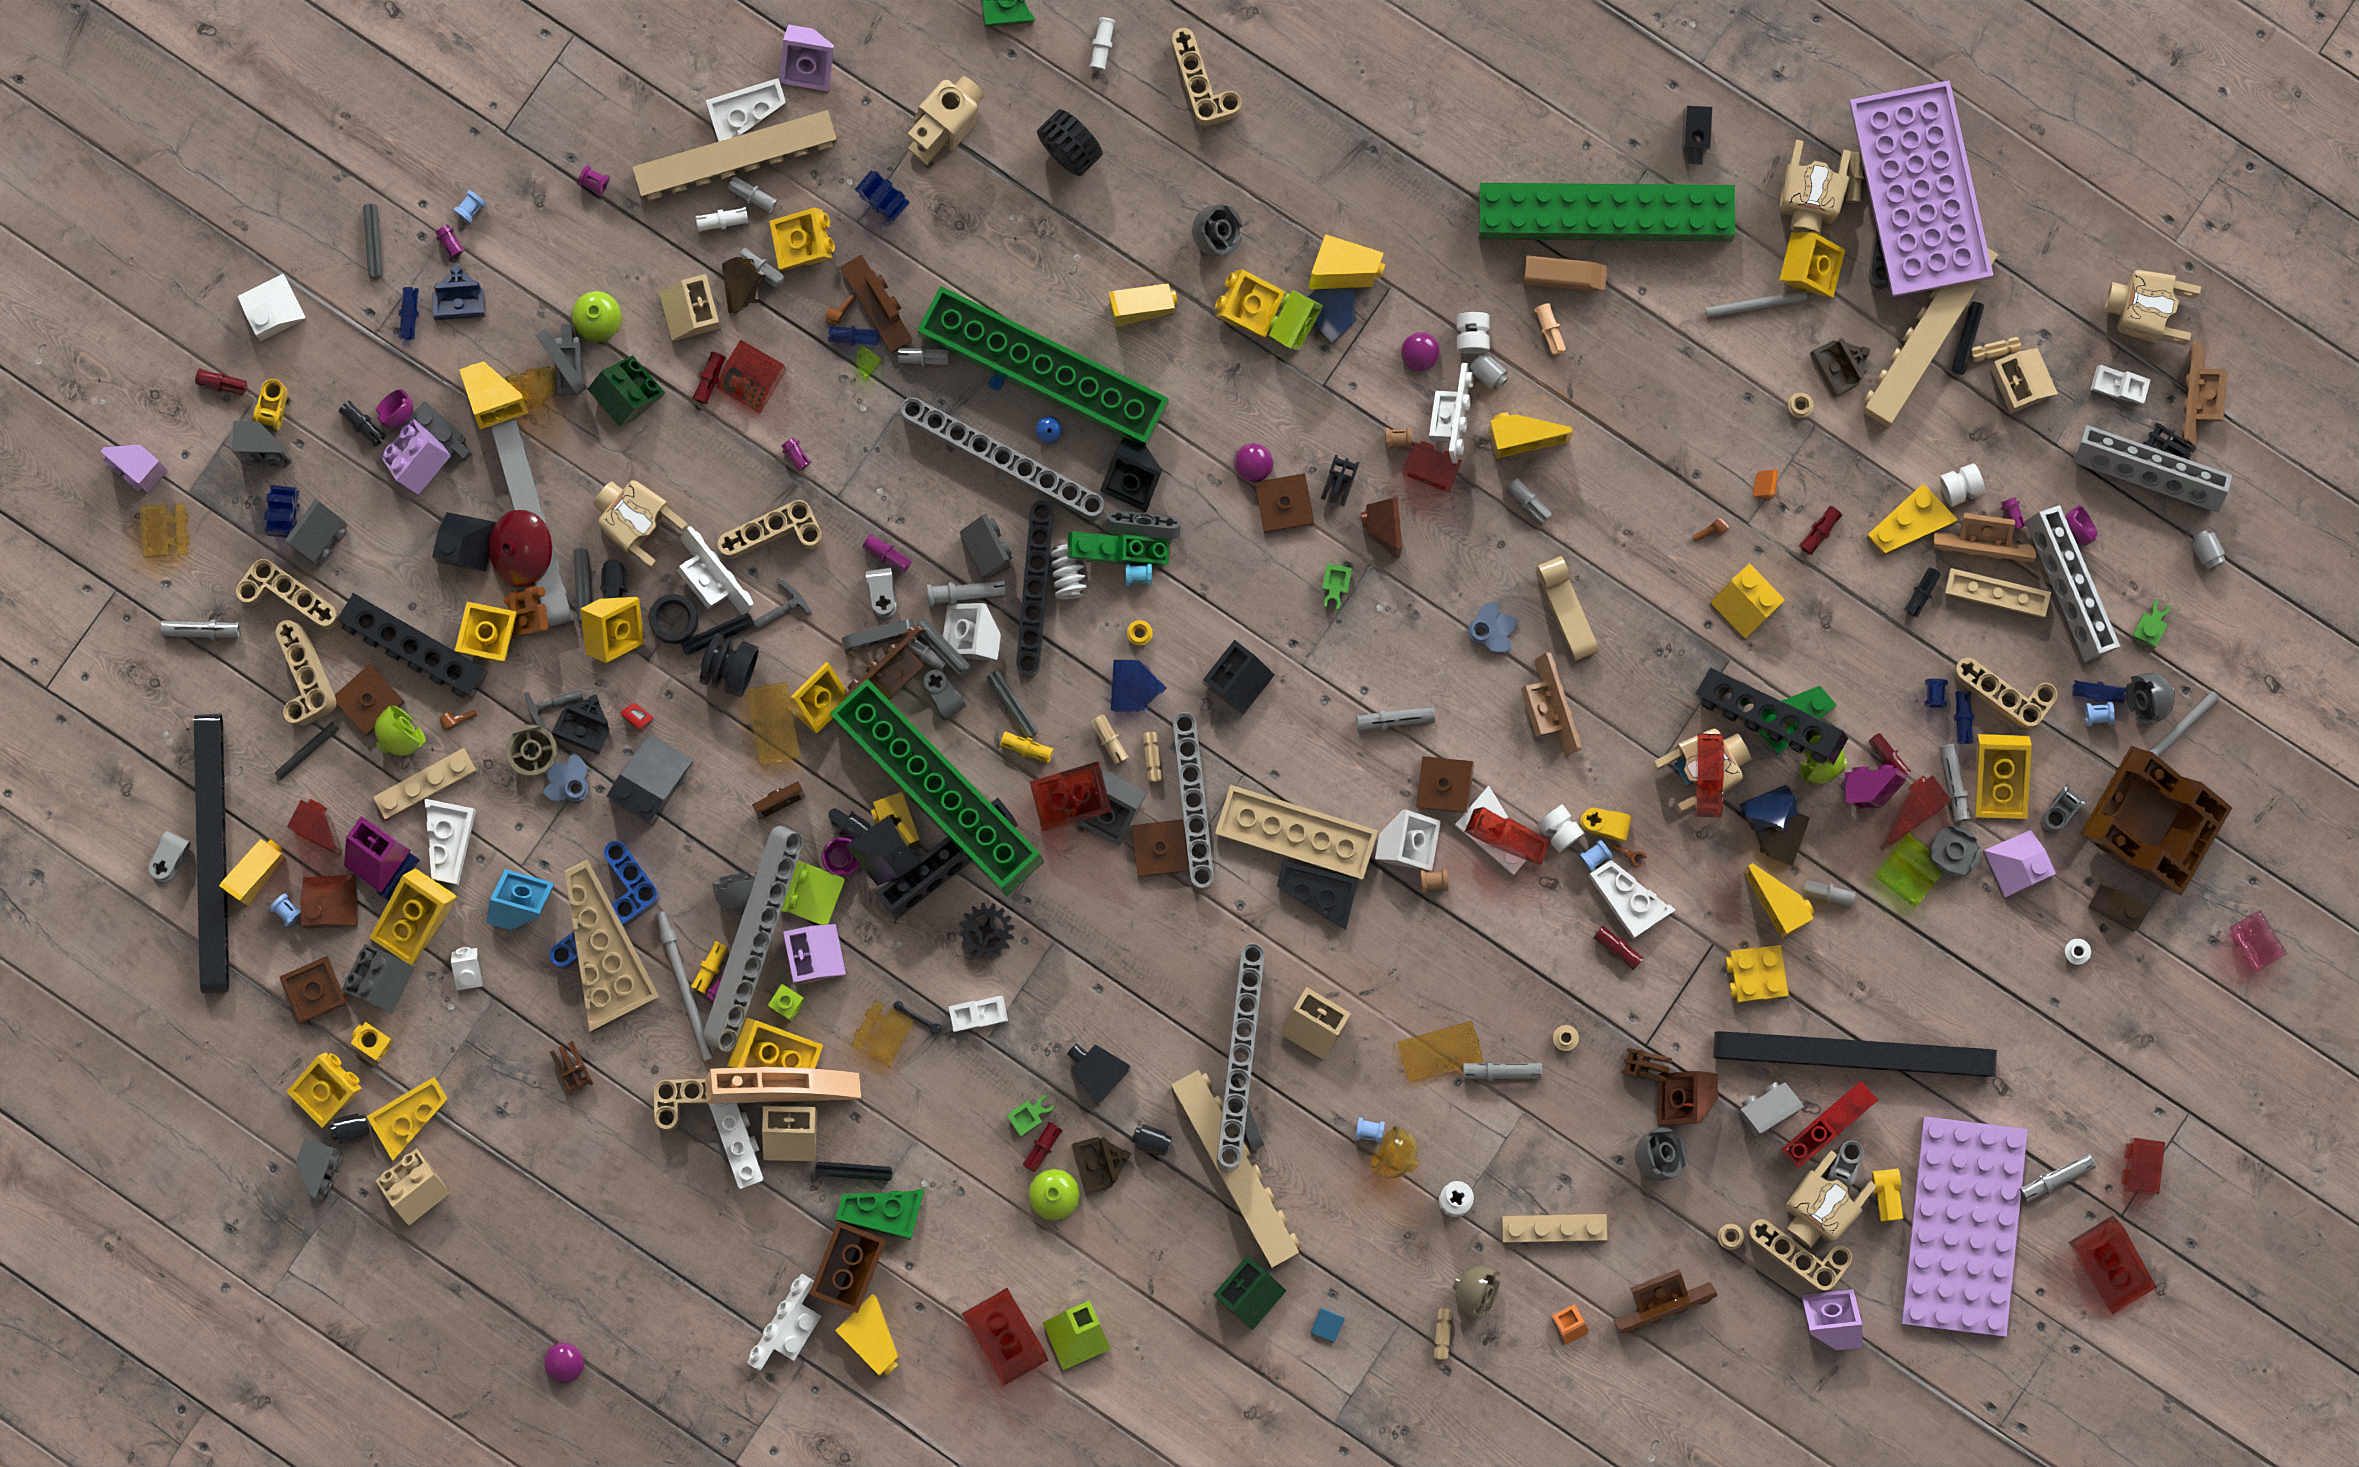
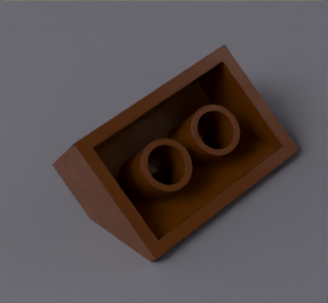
M837 1221L809 1295L858 1313L885 1246L886 1239Z

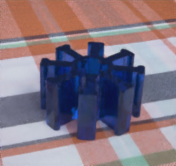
M870 170L854 189L860 194L859 197L864 202L869 203L876 213L880 212L889 222H894L910 204L904 198L905 195L892 186L893 183L888 179L884 180L875 170Z
M270 486V494H267L266 498L268 510L264 514V520H267L265 534L267 536L287 538L297 525L296 515L300 510V504L297 503L299 497L297 487Z

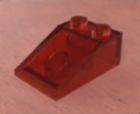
M1099 761L1030 781L1042 832L1059 830L1112 811Z
M1933 775L1928 779L1922 776L1911 784L1909 794L1905 797L1880 845L1882 851L1940 811L1951 801Z
M2113 1215L2068 1242L2112 1315L2157 1288L2124 1226Z
M1008 1288L962 1313L1003 1386L1049 1361L1041 1343Z

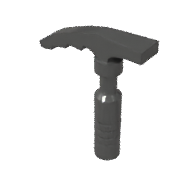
M777 578L776 582L780 586L782 585L785 590H788L790 595L794 596V599L788 601V604L785 606L777 607L753 622L759 630L782 617L785 612L791 609L795 610L798 605L805 610L808 616L812 612L797 590L787 582Z
M579 690L553 697L552 700L546 702L538 701L536 705L533 703L530 693H524L532 717L538 726L550 733L551 731L542 723L541 716H538L539 711H544L545 708L552 706L559 707L584 700L582 691Z

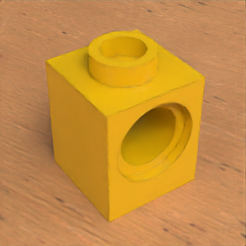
M367 1022L363 1026L359 1024L351 1035L353 1038L351 1044L379 1063L394 1043L392 1039ZM369 1034H375L377 1038L376 1044L370 1048L366 1047L364 1044L365 1037Z

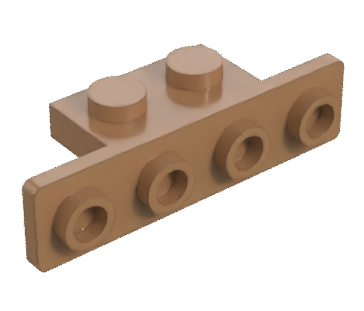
M2193 341L2192 349L2188 353L2191 367L2190 373L2186 377V386L2188 388V398L2184 401L2186 423L2182 425L2184 441L2193 446L2197 445L2199 421H2224L2228 371L2225 369H2204L2205 346L2199 341Z
M1964 513L1959 535L1937 531L1933 534V547L1943 552L1957 551L1971 556L1978 554L1990 556L1994 559H2014L2021 563L2036 561V547L2034 545L2012 542L2015 528V520Z
M1547 652L1534 660L1541 682L1521 688V692L1536 737L1558 732L1564 754L1568 756L1582 749L1581 740L1573 722L1572 711L1566 701L1564 687L1557 673L1556 662L1551 652Z

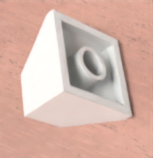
M284 274L238 296L244 313L260 341L306 319Z
M948 604L943 637L963 658L997 660L1001 634L986 604Z
M1402 810L1379 834L1375 859L1392 865L1432 871L1441 821L1409 810Z

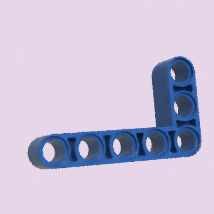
M611 841L605 846L604 856L629 890L612 903L616 914L625 928L658 903L659 892L627 847L620 841ZM616 847L622 848L623 855L620 859L613 860L610 858L612 849ZM630 868H635L638 870L637 878L632 881L626 880V871ZM644 889L653 890L651 900L642 901L640 899V894ZM624 904H630L632 906L631 914L626 917L620 916V907ZM574 931L555 944L550 950L551 962L558 968L567 969L578 962ZM568 950V959L565 962H557L556 954L558 951Z

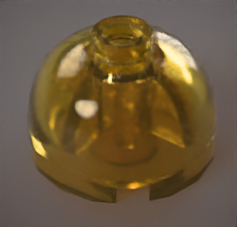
M554 366L526 369L525 372L519 374V377L517 372L504 377L510 385L522 394L525 404H529L530 409L544 406V401L551 398L557 388V376Z
M1393 1126L1382 1138L1381 1143L1383 1145L1379 1154L1374 1151L1370 1161V1169L1381 1176L1395 1179L1405 1175L1407 1172H1413L1419 1160L1416 1158L1418 1145L1415 1138L1400 1126Z

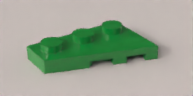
M981 0L984 27L1035 22V18L1032 12L1029 11L1025 0Z
M1820 685L1782 700V702L1818 719L1824 717L1837 705ZM1771 714L1767 716L1765 722H1772L1776 715ZM1798 725L1790 726L1787 733L1795 732ZM1758 730V734L1777 755L1788 747V743L1782 740L1780 743H1776L1766 737L1767 733Z
M924 1189L903 1192L900 1190L888 1193L842 1194L835 1221L911 1240Z

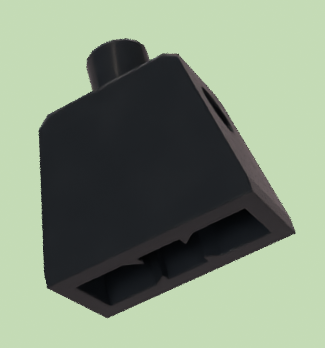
M1686 106L1683 110L1682 150H1688V164L1703 165V152L1710 149L1713 107ZM1693 133L1701 136L1700 142H1695L1692 139Z
M1076 1043L1066 1054L1077 1063L1071 1071L1072 1075L1097 1105L1101 1104L1131 1069L1128 1063L1096 1044L1087 1052Z

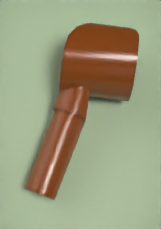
M851 294L838 310L830 307L826 313L825 320L834 325L839 324L843 313L856 299L855 296Z
M1719 518L1706 529L1694 534L1693 537L1697 541L1714 530L1721 536L1729 529V525Z
M473 710L454 718L451 712H447L440 717V723L446 730H451L458 723L477 716V713Z
M1614 842L1611 846L1613 850L1627 857L1630 864L1634 867L1642 866L1635 862L1634 858L1636 855L1644 859L1647 858L1646 854L1641 851L1632 852Z

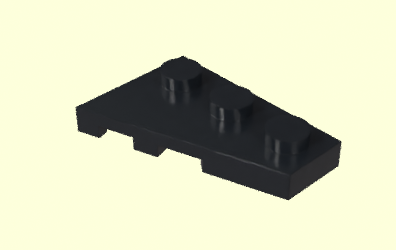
M1283 861L1277 888L1346 930L1358 879Z

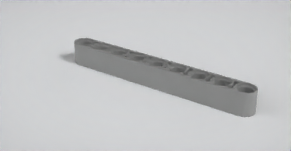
M908 398L902 403L901 412L903 419L913 427L1088 520H1097L1103 515L1104 504L1098 494L917 398ZM911 406L920 408L919 414L913 417L907 415L906 411ZM933 418H939L942 420V425L934 429L928 425L929 421ZM962 430L965 435L963 439L956 441L951 438L952 432ZM977 442L987 444V449L980 453L976 452L973 447ZM999 454H1007L1010 459L1006 464L1001 465L996 462V457ZM1026 465L1032 468V473L1028 476H1021L1018 473L1019 468ZM1044 478H1052L1055 483L1051 488L1046 489L1041 486L1040 483ZM1072 489L1077 493V497L1073 500H1066L1063 497V493L1066 490ZM1094 501L1100 507L1096 512L1091 513L1086 510V504Z
M517 418L491 426L514 509L535 513L547 526ZM552 544V558L545 575L535 583L536 587H544L546 591L545 596L540 597L541 604L546 605L548 627L574 620Z
M783 826L775 827L769 835L753 888L704 1030V1041L724 1052L732 1050L738 1041L803 846L801 834Z
M1256 943L1245 945L1239 959L1216 1158L1218 1168L1225 1173L1235 1171L1242 1157L1265 956L1263 948ZM1247 953H1255L1259 960L1250 962L1246 959L1245 955ZM1250 977L1255 980L1256 985L1247 987L1243 984L1242 980ZM1243 1002L1250 1003L1253 1010L1244 1012L1240 1009L1239 1005ZM1240 1027L1247 1028L1250 1035L1248 1037H1240L1237 1034V1029ZM1244 1053L1247 1061L1243 1063L1237 1062L1234 1059V1054ZM1233 1078H1241L1244 1086L1236 1088L1231 1084V1080ZM1237 1103L1242 1110L1239 1113H1232L1228 1109V1105ZM1233 1128L1237 1130L1239 1136L1234 1139L1228 1138L1225 1130ZM1230 1153L1235 1157L1236 1161L1233 1164H1227L1223 1161L1222 1156Z

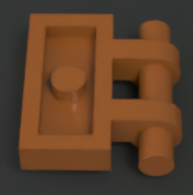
M531 586L523 592L517 590L505 596L504 603L510 606L511 611L517 612L511 639L549 630L546 605L538 604L540 597L546 594L544 587Z

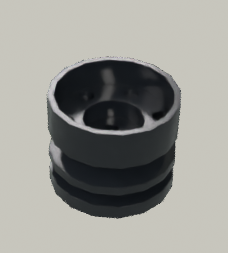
M717 632L704 653L699 682L700 684L707 685L713 676L711 686L716 689L722 679L726 680L725 692L741 698L747 690L753 675L759 647L742 641L737 650L734 651V639L728 637L723 646L724 635Z

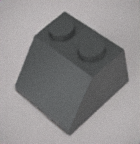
M315 499L285 541L294 551L318 567L321 562L325 563L332 554L330 549L336 541L339 543L344 538L348 525Z
M1101 769L1089 788L1075 822L1120 846L1137 816L1147 792Z

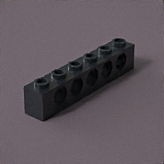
M355 593L351 595L337 618L343 624L341 629L353 636L356 632L364 636L363 641L374 648L380 645L387 649L385 654L396 661L401 657L409 662L407 667L419 674L422 670L430 674L429 679L440 686H443L444 683L453 687L451 692L463 699L466 695L473 699L488 674V671L482 666ZM372 617L374 619L373 625L368 629L362 628L361 623L363 619ZM392 629L396 631V636L392 641H384L383 636L387 630ZM416 642L418 644L417 651L413 654H407L405 652L407 644ZM432 655H439L440 662L434 667L428 666V658ZM453 668H461L462 674L458 679H451L449 677V673Z
M1711 667L1695 693L1701 701L1700 705L1707 710L1714 711V709L1723 712L1722 716L1728 720L1736 722L1738 719L1744 722V726L1756 733L1758 730L1767 733L1766 737L1776 743H1780L1782 740L1788 743V747L1800 754L1805 751L1811 754V758L1814 761L1823 765L1825 762L1834 765L1848 740L1843 730ZM1725 694H1732L1729 700L1721 701ZM1754 704L1750 711L1743 712L1746 705ZM1771 714L1776 715L1772 722H1765L1767 716ZM1798 725L1795 732L1787 733L1790 726ZM1813 736H1820V739L1817 743H1809L1810 739Z
M999 798L991 802L1014 827L1018 826L1014 816ZM948 837L919 858V864L901 877L888 882L876 892L880 901L895 920L971 862Z

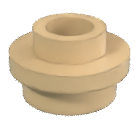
M1796 393L1788 401V410L1796 418H1806L1811 414L1814 407L1813 400L1805 393ZM1796 403H1804L1805 409L1798 410Z
M1563 1025L1555 1030L1553 1042L1559 1050L1570 1051L1577 1046L1579 1035L1572 1026ZM1562 1034H1569L1571 1041L1568 1043L1563 1042L1561 1039Z
M1735 1224L1724 1225L1720 1228L1717 1236L1719 1244L1727 1250L1737 1249L1744 1240L1742 1229ZM1728 1232L1734 1233L1735 1240L1733 1242L1727 1241L1726 1234Z

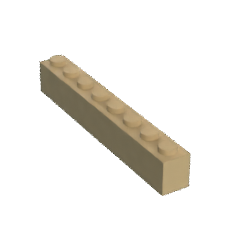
M826 110L634 166L633 171L641 197H647L648 201L663 197L662 192L672 190V194L687 190L686 185L696 183L697 186L711 183L710 178L720 176L721 179L733 177L736 175L735 171L744 168L745 172L757 170L760 168L759 164L769 161L770 165L778 164L785 161L784 157L793 154L794 158L808 155V150L818 147L819 151L832 148V143L836 142L837 139L829 112Z
M1987 248L1992 266L1998 254ZM1982 280L1933 290L1929 297L1933 300L1928 308L1923 306L1916 317L1920 322L1915 329L1910 327L1902 339L1906 342L1903 349L1897 348L1889 360L1893 363L1889 371L1883 369L1876 380L1880 384L1875 392L1870 390L1862 402L1866 405L1863 413L1887 428L1890 427Z
M1199 1070L1171 1084L1175 1095L1271 1269L1298 1255L1299 1251L1297 1248L1301 1247L1294 1233L1289 1235L1285 1227L1288 1221L1282 1210L1277 1212L1272 1202L1276 1201L1270 1188H1263L1260 1182L1263 1176L1256 1164L1251 1166L1247 1159L1251 1154L1244 1141L1242 1157L1238 1168L1231 1173L1222 1172L1218 1168L1216 1158L1223 1103L1219 1096L1214 1098L1209 1090L1213 1085L1207 1074L1201 1075ZM1233 1128L1225 1130L1228 1138H1236L1234 1134L1237 1133V1130ZM1230 1153L1222 1156L1223 1161L1227 1164H1233L1236 1161L1235 1157Z

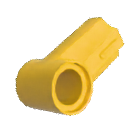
M1899 1169L1872 1171V1182L1877 1185L1873 1191L1875 1195L1877 1194L1880 1222L1903 1219L1900 1199L1902 1187Z

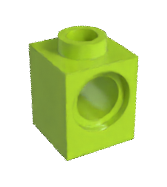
M781 984L768 1007L792 1022L806 1000Z

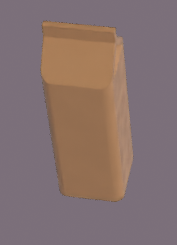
M1526 256L1523 285L1582 291H1605L1607 265L1588 261Z

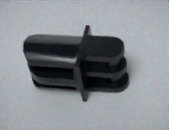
M2155 423L2154 431L2149 432V439L2147 442L2144 441L2143 444L2190 460L2191 454L2189 452H2195L2196 447L2175 435L2174 430L2171 431L2165 426ZM2164 433L2169 437L2165 440L2160 437V434ZM2155 442L2163 445L2162 448L2159 449L2154 446Z
M1335 454L1320 499L1326 500L1332 480L1335 479L1337 482L1330 502L1336 503L1342 483H1347L1340 502V506L1345 507L1360 462L1355 464L1349 462L1348 458L1343 460L1338 458L1339 455ZM1335 465L1343 467L1341 473L1334 471ZM1345 470H1352V476L1344 474Z
M615 559L606 561L601 570L600 590L602 593H606V599L621 598V592H628L626 568L620 561Z
M836 808L831 809L828 813L830 821L840 828L838 831L839 835L854 840L871 827L866 820L856 815L854 811H851L849 816Z

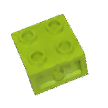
M798 860L781 911L795 914L821 925H828L843 888L845 878Z

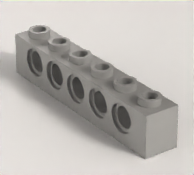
M2086 425L2073 458V463L2218 513L2228 494L2232 479L2231 474Z
M2058 505L2038 512L2025 521L2084 662L2104 656L2120 647L2061 506Z

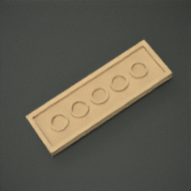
M1230 785L1215 835L1363 881L1378 830Z

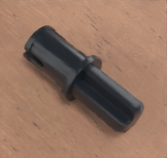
M1931 567L1927 569L1918 587L1914 586L1913 590L1915 591L1904 608L1905 612L1916 618L1919 617L1928 598H1932L1930 594L1941 576L1938 570Z

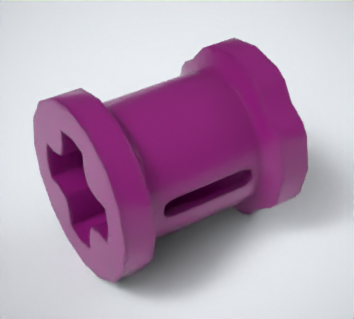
M586 165L578 178L577 185L580 187L584 185L595 191L596 195L601 196L608 186L610 176H603L591 170V166Z

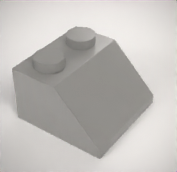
M1775 1082L1763 1089L1766 1094L1757 1099L1753 1095L1741 1103L1743 1108L1739 1110V1113L1754 1137L1759 1136L1804 1107L1786 1083L1779 1086Z

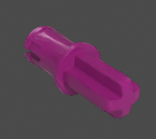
M872 534L863 543L862 547L879 557L882 563L887 562L902 573H905L910 568L912 561L893 549L894 546L892 544L887 545Z

